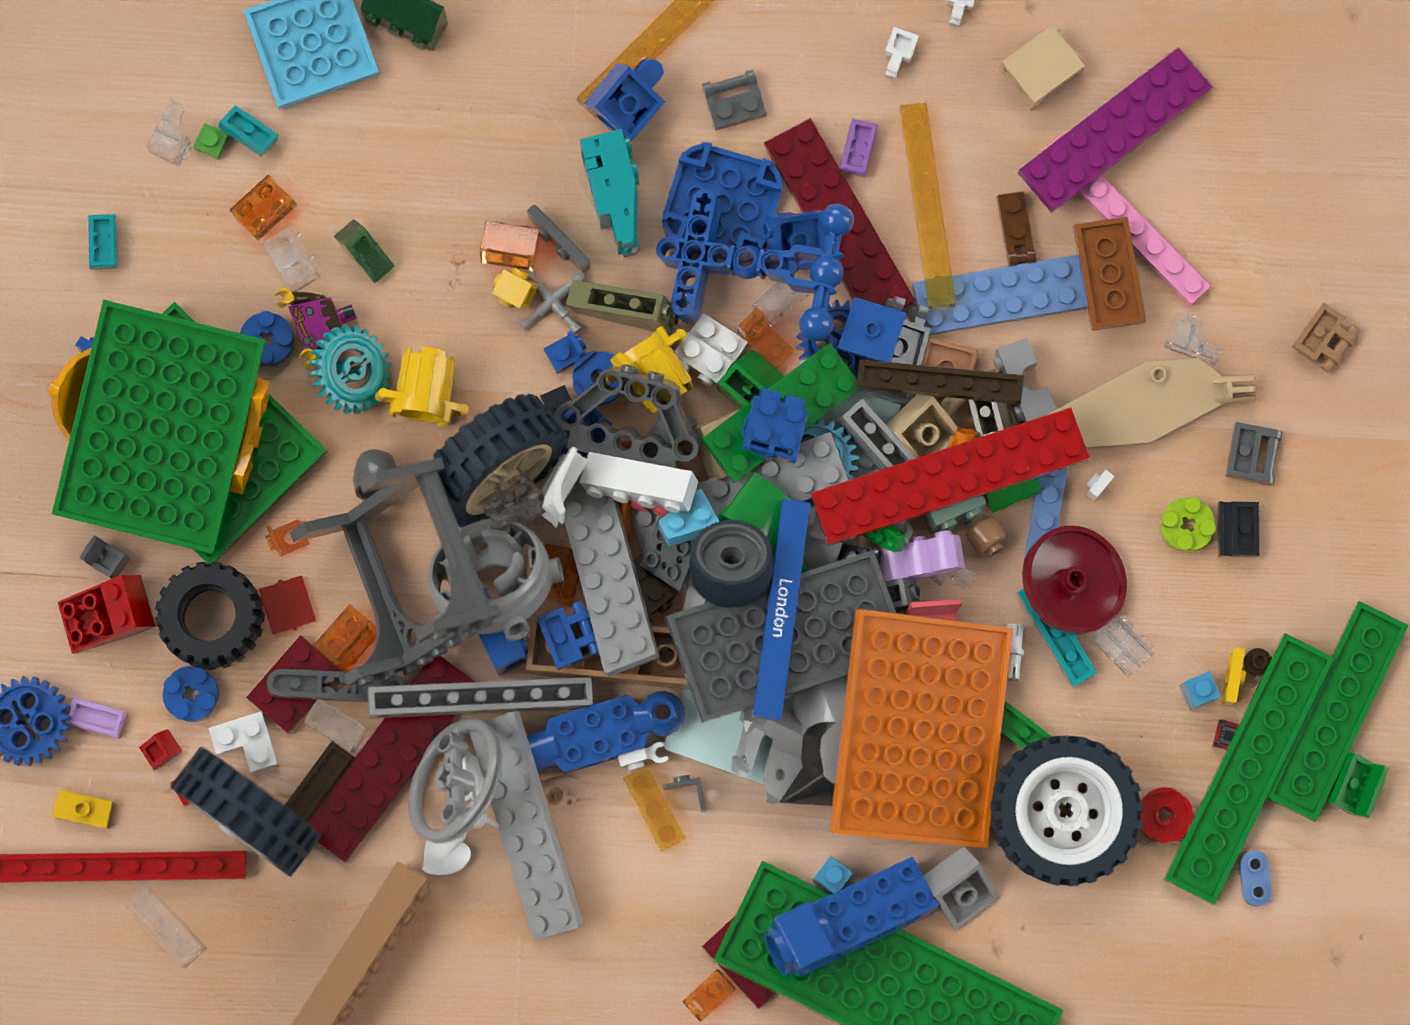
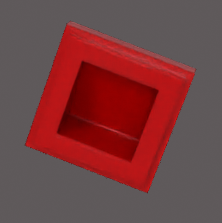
M168 729L157 732L139 747L153 770L182 752V749Z

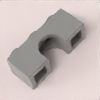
M1028 338L998 348L995 358H993V363L998 373L1022 375L1024 372L1035 368L1037 360ZM1023 384L1021 405L1015 404L1013 408V413L1018 423L1043 417L1056 409L1048 387L1032 391Z

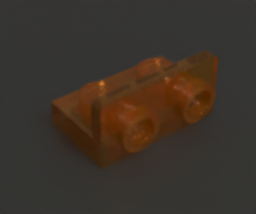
M349 604L313 646L343 672H347L350 667L356 664L364 651L375 642L377 628L369 619Z

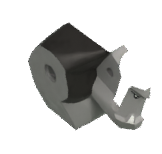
M839 678L796 692L793 698L792 713L789 714L782 711L781 721L752 717L753 707L742 710L739 720L744 725L737 754L732 757L731 772L747 777L752 770L761 738L768 735L773 740L763 776L767 794V801L765 802L771 804L789 803L833 806L848 679Z

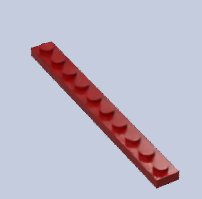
M247 851L0 854V883L246 879Z

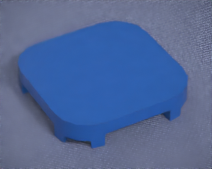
M701 142V144L691 146L685 152L683 151L679 158L676 173L663 210L662 226L666 237L684 239L692 198L697 191L708 189L714 193L722 206L715 243L725 244L729 248L733 245L737 249L747 245L756 247L759 250L764 249L767 239L763 237L762 224L766 223V215L776 213L781 197L782 179L779 171L774 167L773 162L765 158L760 160L712 146L711 142ZM707 226L700 227L696 234H703ZM722 255L718 259L726 261L728 255ZM748 258L744 261V263L753 261L754 259Z

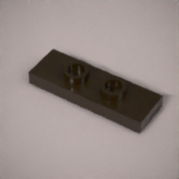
M331 741L284 806L307 822L355 757Z

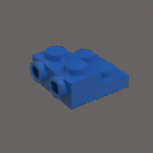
M816 210L796 214L786 212L766 215V223L762 224V234L767 239L768 247L765 251H790L794 245L821 248L823 251L825 232H823L820 226L822 211ZM801 260L799 265H797L798 269L811 267L813 260ZM775 261L771 263L769 269H776L780 262Z

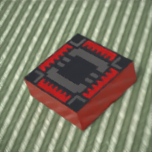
M1219 719L1212 747L1226 750L1239 724Z

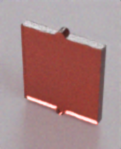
M302 575L286 581L278 580L276 584L259 589L273 635L290 629L296 631L298 627L316 621Z

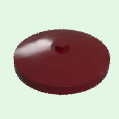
M1074 525L1055 528L1039 537L1033 543L1023 563L1022 582L1030 606L1041 620L1058 631L1074 635L1097 631L1108 625L1118 615L1124 604L1127 592V578L1122 560L1115 548L1103 536L1093 530Z

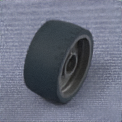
M725 520L710 524V526L699 532L692 544L689 560L692 584L703 599L716 606L738 608L757 601L767 591L773 573V552L769 539L760 529L747 522Z

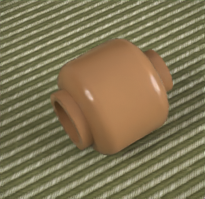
M983 514L967 525L969 529L966 532V537L978 554L988 553L990 556H993L1004 548L1002 543L1007 535L994 516L987 517Z

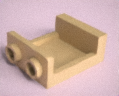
M1053 25L1004 59L999 68L1031 110L1039 106L1043 98L1073 76H1079L1085 67L1082 55L1077 50L1073 51L1067 44L1068 39L1065 34L1059 29L1056 30Z

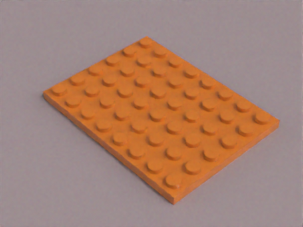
M856 609L830 833L988 848L991 822L990 801H992L993 787L996 780L1013 628Z

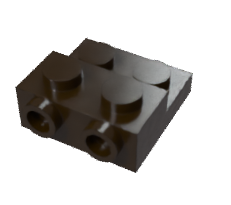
M640 554L633 562L651 623L650 617L657 611L662 614L673 605L671 600L675 598V595L662 579L640 566L643 558Z

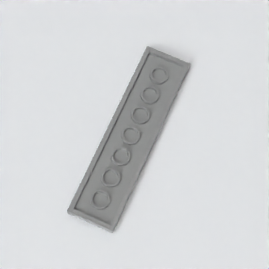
M828 432L801 443L795 464L789 463V459L781 457L766 459L735 483H732L728 476L720 479L713 477L698 483L696 491L699 489L703 490L715 515L718 516L724 506L727 507L752 472L769 481L791 500L802 502L811 500L810 494L812 492L848 481L849 478L833 434ZM634 508L632 511V523L644 554L659 516L649 509L639 511Z
M582 471L563 502L565 507V525L604 673L610 677L659 658L618 503L612 497L603 496L602 498H595L588 495L580 483Z
M515 711L484 721L494 728L501 742L502 769L491 804L497 823H499L500 834L532 938L536 940L584 925L520 713ZM470 732L482 775L485 779L488 765L487 744L480 733Z

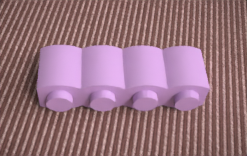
M951 531L935 533V538L926 540L925 536L910 538V543L903 545L902 552H892L884 548L878 550L881 551L879 567L885 582L899 578L918 579L965 569L960 536L951 534ZM865 547L868 549L875 550V547Z

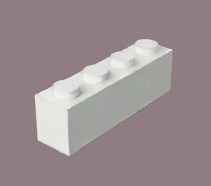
M589 452L587 457L589 461L584 467L580 483L588 495L595 498L608 496L621 503H628V500L634 501L647 508H653L654 505L660 506L673 513H679L680 510L690 511L698 485V480L692 471Z

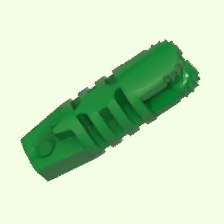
M894 526L862 535L881 548L892 552H902L905 536Z

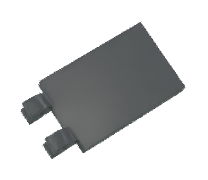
M895 296L894 299L887 298L886 307L902 311L906 299ZM918 305L917 308H910L909 319H905L891 363L922 365L931 330L924 327L929 312L928 307ZM859 389V391L902 406L907 405L914 396V394Z

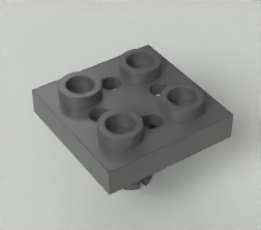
M659 516L640 566L677 590L686 591L691 579L689 560L694 539L668 547L659 529V520L664 516Z

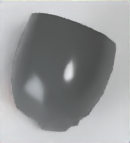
M370 449L360 454L353 472V485L358 498L365 501L380 490L363 493L360 481L373 472L397 467L393 456L389 452Z

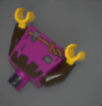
M282 288L274 294L275 296L281 295L284 300L277 303L279 308H283L287 304L291 305L288 308L305 348L298 356V359L306 358L309 360L303 366L304 369L311 368L312 365L309 362L318 359L311 351L321 349L320 346L316 345V342L318 340L326 341L323 337L324 333H332L331 330L338 327L341 329L343 324L357 319L352 304L336 310L332 298H327L322 294L291 292L287 288Z

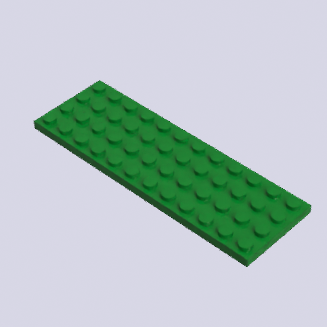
M764 861L761 862L713 962L839 1025H1057L1064 1011L903 930L896 931L803 976L796 977L795 973L785 977L777 969L768 952L764 933L772 929L771 924L774 918L809 902L812 904L831 894Z

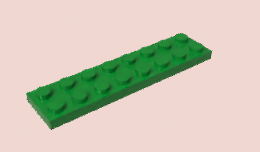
M1356 602L1331 655L1334 657V660L1274 781L1267 799L1313 822L1317 821L1409 625L1363 602Z

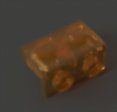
M267 175L230 209V212L239 224L259 241L292 211L297 204L293 198L278 186L270 175Z
M545 544L544 547L549 558H559L564 575L563 582L551 585L545 600L571 607L572 601L576 596V587L579 580L572 548Z

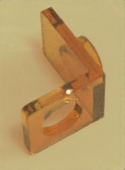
M295 520L276 529H273L271 525L266 526L269 535L265 537L271 551L276 549L279 555L283 556L309 544L308 539L298 541L292 545L284 540L286 531L301 524L300 520Z
M716 969L682 1002L702 1022L735 991V987L720 970ZM692 1001L697 1002L701 1006L703 1012L699 1011L694 1006Z

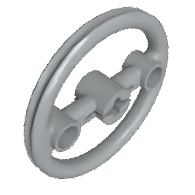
M475 718L456 721L441 731L426 749L421 762L414 772L408 796V810L412 826L423 839L433 843L453 841L468 832L479 821L489 806L501 775L502 747L498 734L488 723ZM467 732H478L487 744L488 765L481 790L469 809L465 807L464 797L470 794L473 789L475 778L471 772L463 769L462 758L466 755L469 748L468 741L463 739ZM440 753L445 754V766L442 765L439 768L435 777V784L437 788L447 792V803L441 811V820L446 823L444 829L434 830L428 826L423 816L422 799L429 772Z

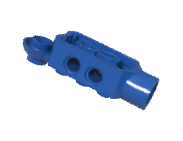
M657 691L647 696L641 704H638L629 695H624L548 718L545 730L526 735L537 772L558 767L564 774H568L618 759L619 755L645 748L649 733L657 736H669L679 730L685 719V707L681 699L674 693ZM657 707H668L671 711L670 716L665 720L658 719L654 714Z

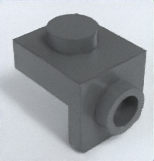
M97 536L92 537L80 555L81 560L111 579L119 576L130 560V557L107 544Z

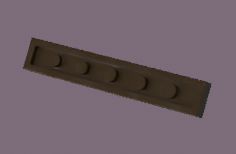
M859 360L856 386L857 389L1021 405L1024 375Z

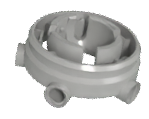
M486 519L466 525L460 531L475 570L482 572L493 566L509 568L504 574L495 579L496 586L501 595L499 598L488 599L484 591L489 606L498 604L501 615L492 620L493 625L477 630L478 634H490L503 631L509 640L521 639L529 631L526 619L542 605L551 589V585L564 581L561 562L559 558L550 559L544 545L534 532L521 523L506 519ZM484 543L488 544V547L482 551H478L475 548ZM442 544L436 551L428 572L431 596L439 612L433 620L439 618L446 611L450 598L448 591L443 590L440 593L443 580L448 581L451 587L449 565ZM525 544L533 547L528 548L529 568L531 570L528 578L526 575L527 565L521 549Z

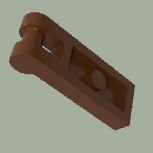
M1024 191L997 195L996 199L1008 266H1017L1021 263H1036V253L1032 241ZM1024 246L1025 252L1016 253V247Z

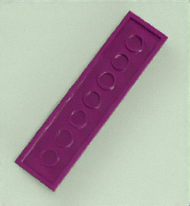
M1178 47L1025 164L1017 173L1048 210L1053 213L1207 94L1213 86Z

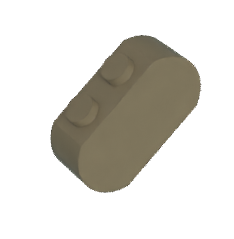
M994 369L989 370V371H986V372H996V373H997V371L994 370ZM969 400L978 438L1014 426L1008 403Z

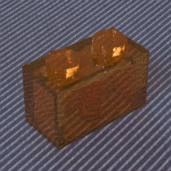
M486 221L480 246V263L533 271L539 245V229H533L529 226L507 225L503 222Z

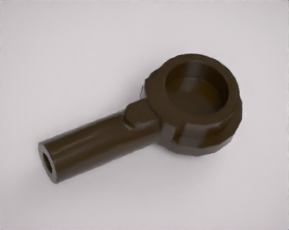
M1252 649L1245 655V668L1252 675H1263L1271 657L1264 649Z

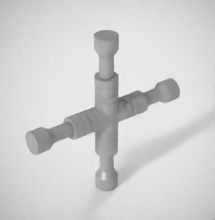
M528 268L525 271L529 274L527 279L539 285L536 291L545 301L536 307L534 313L528 318H523L518 322L520 326L526 331L534 320L538 317L541 318L549 310L553 309L561 319H564L570 325V330L574 334L578 333L583 327L579 322L572 319L569 315L570 312L560 302L569 295L572 281L567 285H562L556 292L552 293L544 283H541L535 277L534 271ZM579 271L574 275L573 280L585 281L586 278Z

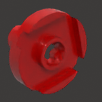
M1161 787L1154 789L1140 800L1144 804V810H1141L1140 821H1143L1141 831L1150 840L1158 843L1175 842L1186 834L1193 822V809L1190 801L1173 788ZM1162 807L1167 812L1172 813V817L1168 818V823L1158 819L1157 814L1161 813Z

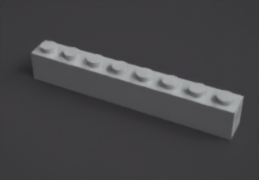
M591 677L368 687V719L581 709L593 705Z

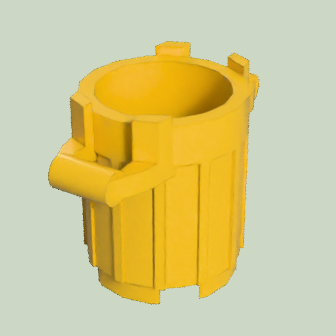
M660 326L652 333V336L643 340L624 354L619 352L610 360L614 366L621 367L622 364L635 366L638 368L637 372L648 374V371L665 375L664 379L670 380L679 386L681 395L687 391L684 386H686L688 391L694 388L691 383V377L671 348V345L681 342L686 337V332L683 329H678L673 335L669 336L664 327ZM607 375L606 377L608 385H613L618 380L614 375ZM634 382L633 388L636 393L644 395V385L640 382ZM660 389V399L664 402H670L672 399L671 393L666 389ZM642 401L645 407L650 409L653 414L658 411L652 401Z
M412 346L407 347L405 354H402L397 390L392 391L381 388L375 394L377 401L390 403L388 413L390 417L396 418V415L416 421L437 423V426L447 427L448 423H451L452 415L461 418L469 411L467 404L450 402L456 367L454 362L455 355L445 358L446 351L436 348L422 347V351L419 353H412Z

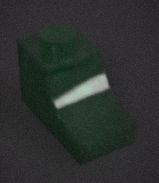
M353 219L333 236L372 282L376 283L395 267L366 228Z

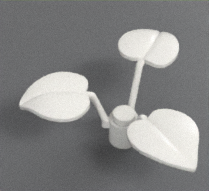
M467 751L466 755L462 758L463 769L471 772L475 778L473 789L470 794L464 797L465 801L471 799L469 805L466 806V808L470 809L481 790L484 778L478 758ZM484 812L479 821L472 827V829H480L485 824H489L499 829V823L487 818V814ZM467 832L461 837L446 843H433L427 840L424 850L423 871L428 874L443 876L462 870L468 864L471 857V849L463 843Z

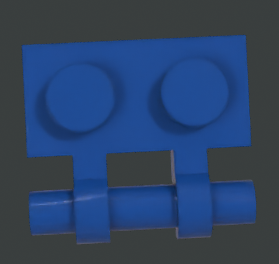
M582 601L571 605L574 614L569 617L566 616L562 607L537 618L558 670L584 660L580 649L585 647L589 648L592 656L599 654L594 631L589 621L590 615L588 610L584 609ZM579 624L584 637L576 640L571 627Z

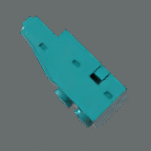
M622 129L580 139L581 156L600 228H612L618 255L622 254L623 257L632 256L637 251H640L637 237L638 192L636 185H639V174L636 162L630 163V160L633 158L629 136L624 137Z

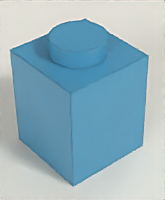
M1210 671L1179 685L1190 710L1221 697Z
M830 856L812 880L830 894L840 891L853 872Z

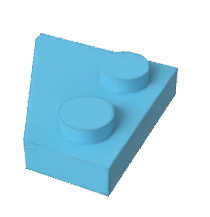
M699 489L695 492L690 511L669 512L659 520V529L668 547L696 539L700 531L710 526V524L719 522L703 490Z

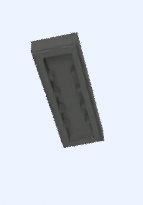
M533 204L527 210V215L539 228L536 230L539 236L545 242L550 240L557 247L555 249L556 253L564 261L569 259L584 274L590 268V260Z

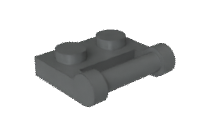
M753 69L745 71L744 75L711 84L710 81L702 83L715 131L766 117L767 113ZM745 85L749 86L750 91L715 101L714 94Z
M1235 422L1225 476L1258 482L1263 485H1274L1275 476L1273 471L1278 441L1282 440L1283 432L1276 429ZM1261 437L1268 439L1262 473L1255 472Z

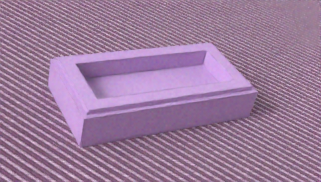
M72 698L71 708L67 714L72 717V720L66 721L65 724L117 739L120 738L127 712L79 698Z

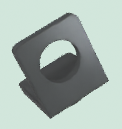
M689 775L674 777L673 783L663 784L664 790L697 785L701 812L706 810L700 778L690 779Z

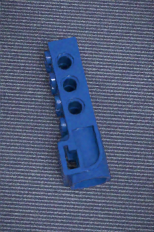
M912 856L812 904L809 902L774 918L771 924L772 929L764 933L765 943L774 964L783 976L786 977L795 973L796 977H800L932 915L939 905Z

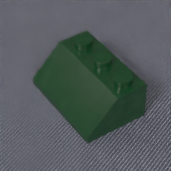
M362 0L360 7L362 16L367 23L375 27L381 25L387 28L391 35L397 38H402L403 36L411 40V43L421 50L428 48L433 51L448 25L444 6L431 0Z

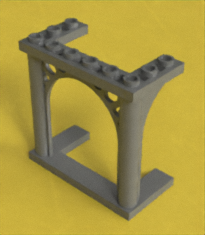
M442 458L373 472L359 483L363 493L380 489L378 492L348 513L303 522L290 531L293 542L343 531L373 608L377 628L374 649L362 666L356 667L344 675L347 686L358 683L359 687H363L375 682V678L380 677L382 681L396 677L398 672H403V675L419 670L418 666L426 665L432 662L434 657L447 653V649L462 644V639L478 634L477 630L493 625L492 620L501 615L498 604L489 606L442 485L438 474L445 468ZM418 486L421 489L444 549L451 580L450 598L446 611L439 618L425 625L411 619L396 601L367 525L369 520ZM412 630H414L416 634L415 646L413 645L411 640Z

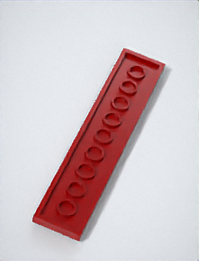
M1070 407L812 492L810 496L829 547L1089 461L1090 456Z

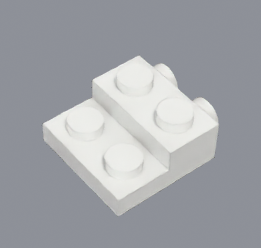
M702 313L691 331L686 334V337L675 350V354L687 372L691 370L698 375L697 379L708 387L714 385L717 387V382L737 361L748 342L705 313Z

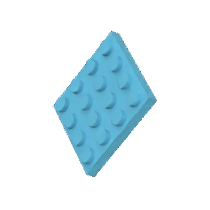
M271 0L243 10L279 110L380 75L353 0Z

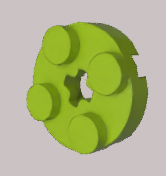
M1195 497L1179 498L1165 508L1161 517V536L1166 544L1175 550L1186 552L1198 551L1209 543L1216 530L1215 518L1211 509ZM1183 518L1194 522L1192 525L1193 531L1181 529Z

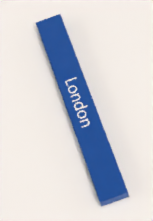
M785 498L781 501L773 573L770 582L752 717L774 721H781L810 510V503Z

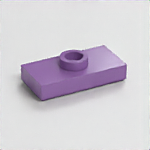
M852 118L840 165L842 172L865 177L878 124Z

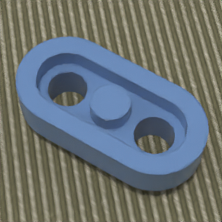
M1249 851L1243 854L1239 860L1242 896L1247 904L1258 907L1265 905L1272 895L1269 865L1263 853ZM1252 859L1259 862L1257 870L1252 869L1250 866ZM1255 887H1259L1262 890V896L1259 898L1253 893Z

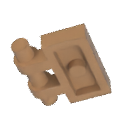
M1323 302L1292 348L1313 363L1319 355H1322L1326 360L1321 369L1330 373L1334 366H1338L1343 360L1341 356L1346 349L1352 347L1355 343V336L1360 329L1354 324H1351L1347 330L1340 327L1346 317ZM1334 335L1339 339V342L1332 350L1326 345Z

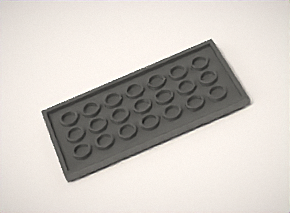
M874 550L801 573L785 696L848 676L856 609L896 614ZM770 584L761 598L743 607L726 608L709 602L665 617L702 723L754 706Z

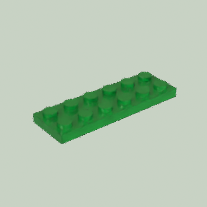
M828 343L768 388L769 390L781 393V403H783L786 394L805 399L803 409H807L808 414L804 430L858 390L856 377L831 343ZM752 401L700 439L732 483L738 481L766 460L756 456L750 450H742L743 437L741 436V429L745 417L750 412Z

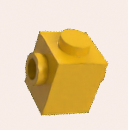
M514 267L513 271L504 269L502 273H498L493 282V287L495 288L492 294L498 296V302L504 306L513 308L515 305L518 308L527 309L539 285L527 279L528 273Z

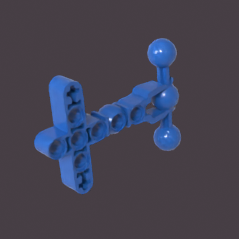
M701 189L697 191L692 198L684 239L665 237L656 245V253L661 261L669 268L678 269L671 299V308L678 318L683 322L691 323L699 317L709 273L720 275L731 273L733 276L737 275L746 280L755 279L758 276L761 279L768 277L772 281L788 284L793 292L814 294L812 307L806 310L799 320V329L806 339L814 342L823 341L830 336L833 330V318L827 310L830 295L837 294L834 287L840 284L844 276L843 266L839 261L844 255L839 252L842 237L848 234L854 225L852 211L840 203L830 204L823 209L820 216V226L823 232L826 233L823 251L821 248L794 245L790 251H765L751 245L741 246L738 249L736 246L731 245V248H729L725 244L715 243L722 211L719 200L711 190ZM707 226L703 234H696L700 227ZM676 249L672 256L666 257L668 250ZM702 252L697 260H691L694 253ZM728 255L725 262L717 263L720 256ZM746 259H754L753 263L750 266L743 267V263ZM801 260H813L810 267L811 281L794 278L795 273L798 271L797 265H799ZM775 261L780 262L776 269L769 270L771 263ZM696 277L693 285L686 286V282L690 278Z

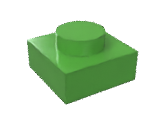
M204 123L193 147L195 150L219 160L230 135Z

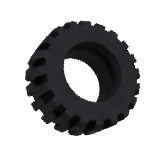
M205 561L197 562L194 567L188 565L182 568V573L178 576L173 574L168 579L170 581L169 585L162 587L159 593L162 597L160 601H156L155 610L158 611V616L155 617L156 626L160 631L158 634L167 648L183 662L193 667H204L207 670H216V667L221 666L226 668L232 666L231 663L236 660L238 662L245 658L244 654L248 650L252 651L255 648L257 637L261 638L263 632L261 625L262 622H265V614L262 611V606L264 605L254 585L236 568L214 561L212 564H207ZM211 590L222 592L231 599L235 607L236 616L232 627L224 636L213 641H203L194 637L188 631L185 624V613L188 605L196 596L203 592Z

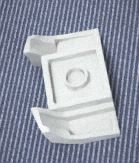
M575 447L570 448L567 454H563L558 458L557 464L551 469L542 486L536 505V512L550 521L555 528L558 525V521L561 524L565 521L563 502L589 461L577 453Z

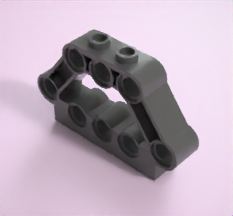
M622 364L621 367L612 366L605 369L599 374L597 382L576 399L563 403L555 412V419L564 430L570 431L567 448L575 447L578 451L585 453L592 452L677 468L679 461H691L699 454L702 448L701 438L697 433L693 432L680 401L681 391L679 386L670 380L664 379L665 375L653 371H648V374L637 372L638 368L632 365ZM607 375H614L618 379L617 388L608 386L606 382ZM634 382H640L644 385V395H638L633 391ZM660 389H666L671 393L672 399L670 402H664L660 399ZM617 393L625 394L632 402L652 401L660 413L672 444L665 442L662 436L657 434L644 437L640 436L631 427L618 430L614 429L605 420L592 423L585 421L584 418L585 415L610 395ZM566 409L575 411L577 415L576 421L572 422L566 419ZM594 428H601L605 431V440L602 441L595 438L593 434ZM621 435H627L631 438V447L622 446L620 443ZM682 440L690 441L693 445V451L690 453L684 452L680 447V442ZM647 442H653L658 446V454L653 455L647 451Z

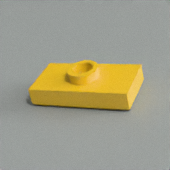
M1235 647L1229 652L1222 704L1232 706L1237 703L1239 686L1243 687L1246 670H1242L1245 649Z
M58 790L52 817L108 829L114 801Z

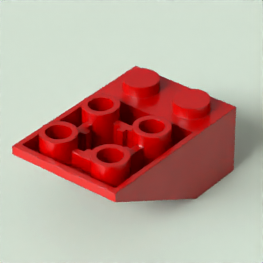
M119 575L58 601L72 654L131 637L156 627L141 575Z

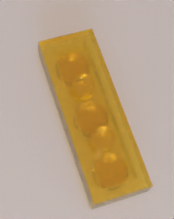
M646 765L623 777L660 851L663 852L686 840L648 766Z

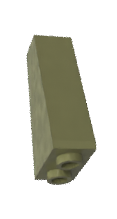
M572 280L566 306L574 313L652 332L663 326L669 336L672 335L673 329L678 325L679 318L673 312L671 302L662 294Z

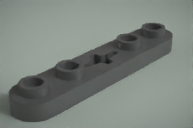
M278 669L269 675L266 686L268 692L273 697L282 699L367 702L368 687L405 686V682L398 675L382 681L379 677L375 678V682L369 685L359 687L357 683L349 685L350 689L348 687L340 688L338 693H334L333 688H323L321 685L332 684L334 679H337L340 685L347 686L344 675L349 672Z

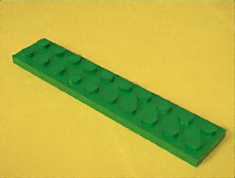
M1286 633L1282 635L1193 817V822L1184 835L1163 880L1215 905L1334 657Z

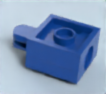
M648 58L642 59L634 69L617 63L583 104L611 131L622 129L623 136H629L630 142H632L665 103L652 89L664 74L663 66L657 60Z
M483 588L488 599H491L487 588ZM503 631L478 634L499 676L527 662L526 654H528L529 648L524 638L509 640Z

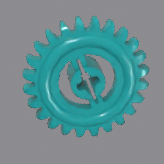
M344 325L341 329L335 327L331 330L332 333L327 332L323 334L326 341L318 340L316 342V345L320 346L321 349L311 351L318 359L309 362L310 365L317 367V370L310 372L309 375L319 377L312 386L323 387L317 396L329 395L325 401L326 405L336 401L335 411L343 407L345 408L343 410L344 414H348L352 410L354 414H359L362 410L364 412L370 411L371 406L379 405V401L375 399V394L381 388H390V384L386 379L392 378V374L387 372V369L392 367V364L385 361L389 354L388 352L382 353L384 344H376L377 336L372 335L369 337L367 329H363L360 332V328L357 325L351 328L348 325ZM346 350H354L361 354L359 357L352 356L337 362L338 357ZM366 364L368 365L367 381L362 387L352 389L344 385V383L362 379L366 373Z

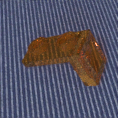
M756 307L738 325L737 333L775 369H778L793 354L794 349L764 321L765 314Z

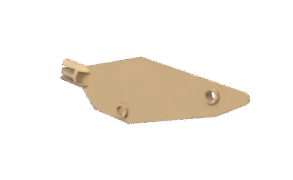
M1200 358L1145 361L1046 415L1071 407L1086 447L1150 443L1224 403L1256 401V396L1254 395L1233 396V393L1256 391V385H1232V382L1255 380V374L1222 376Z

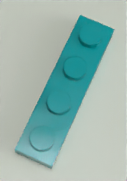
M1024 588L1018 591L1019 599L1072 688L1097 674L1076 636L1063 633L1046 624L1030 606Z

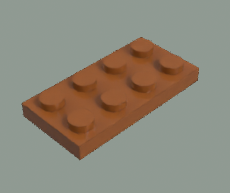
M1128 217L1074 224L1073 229L1091 331L1145 323L1146 317Z

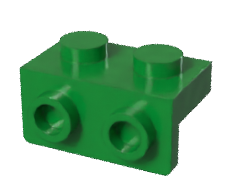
M1349 752L1328 803L1353 816L1369 818L1376 806V800L1385 783L1389 768L1384 765L1375 764L1356 753Z

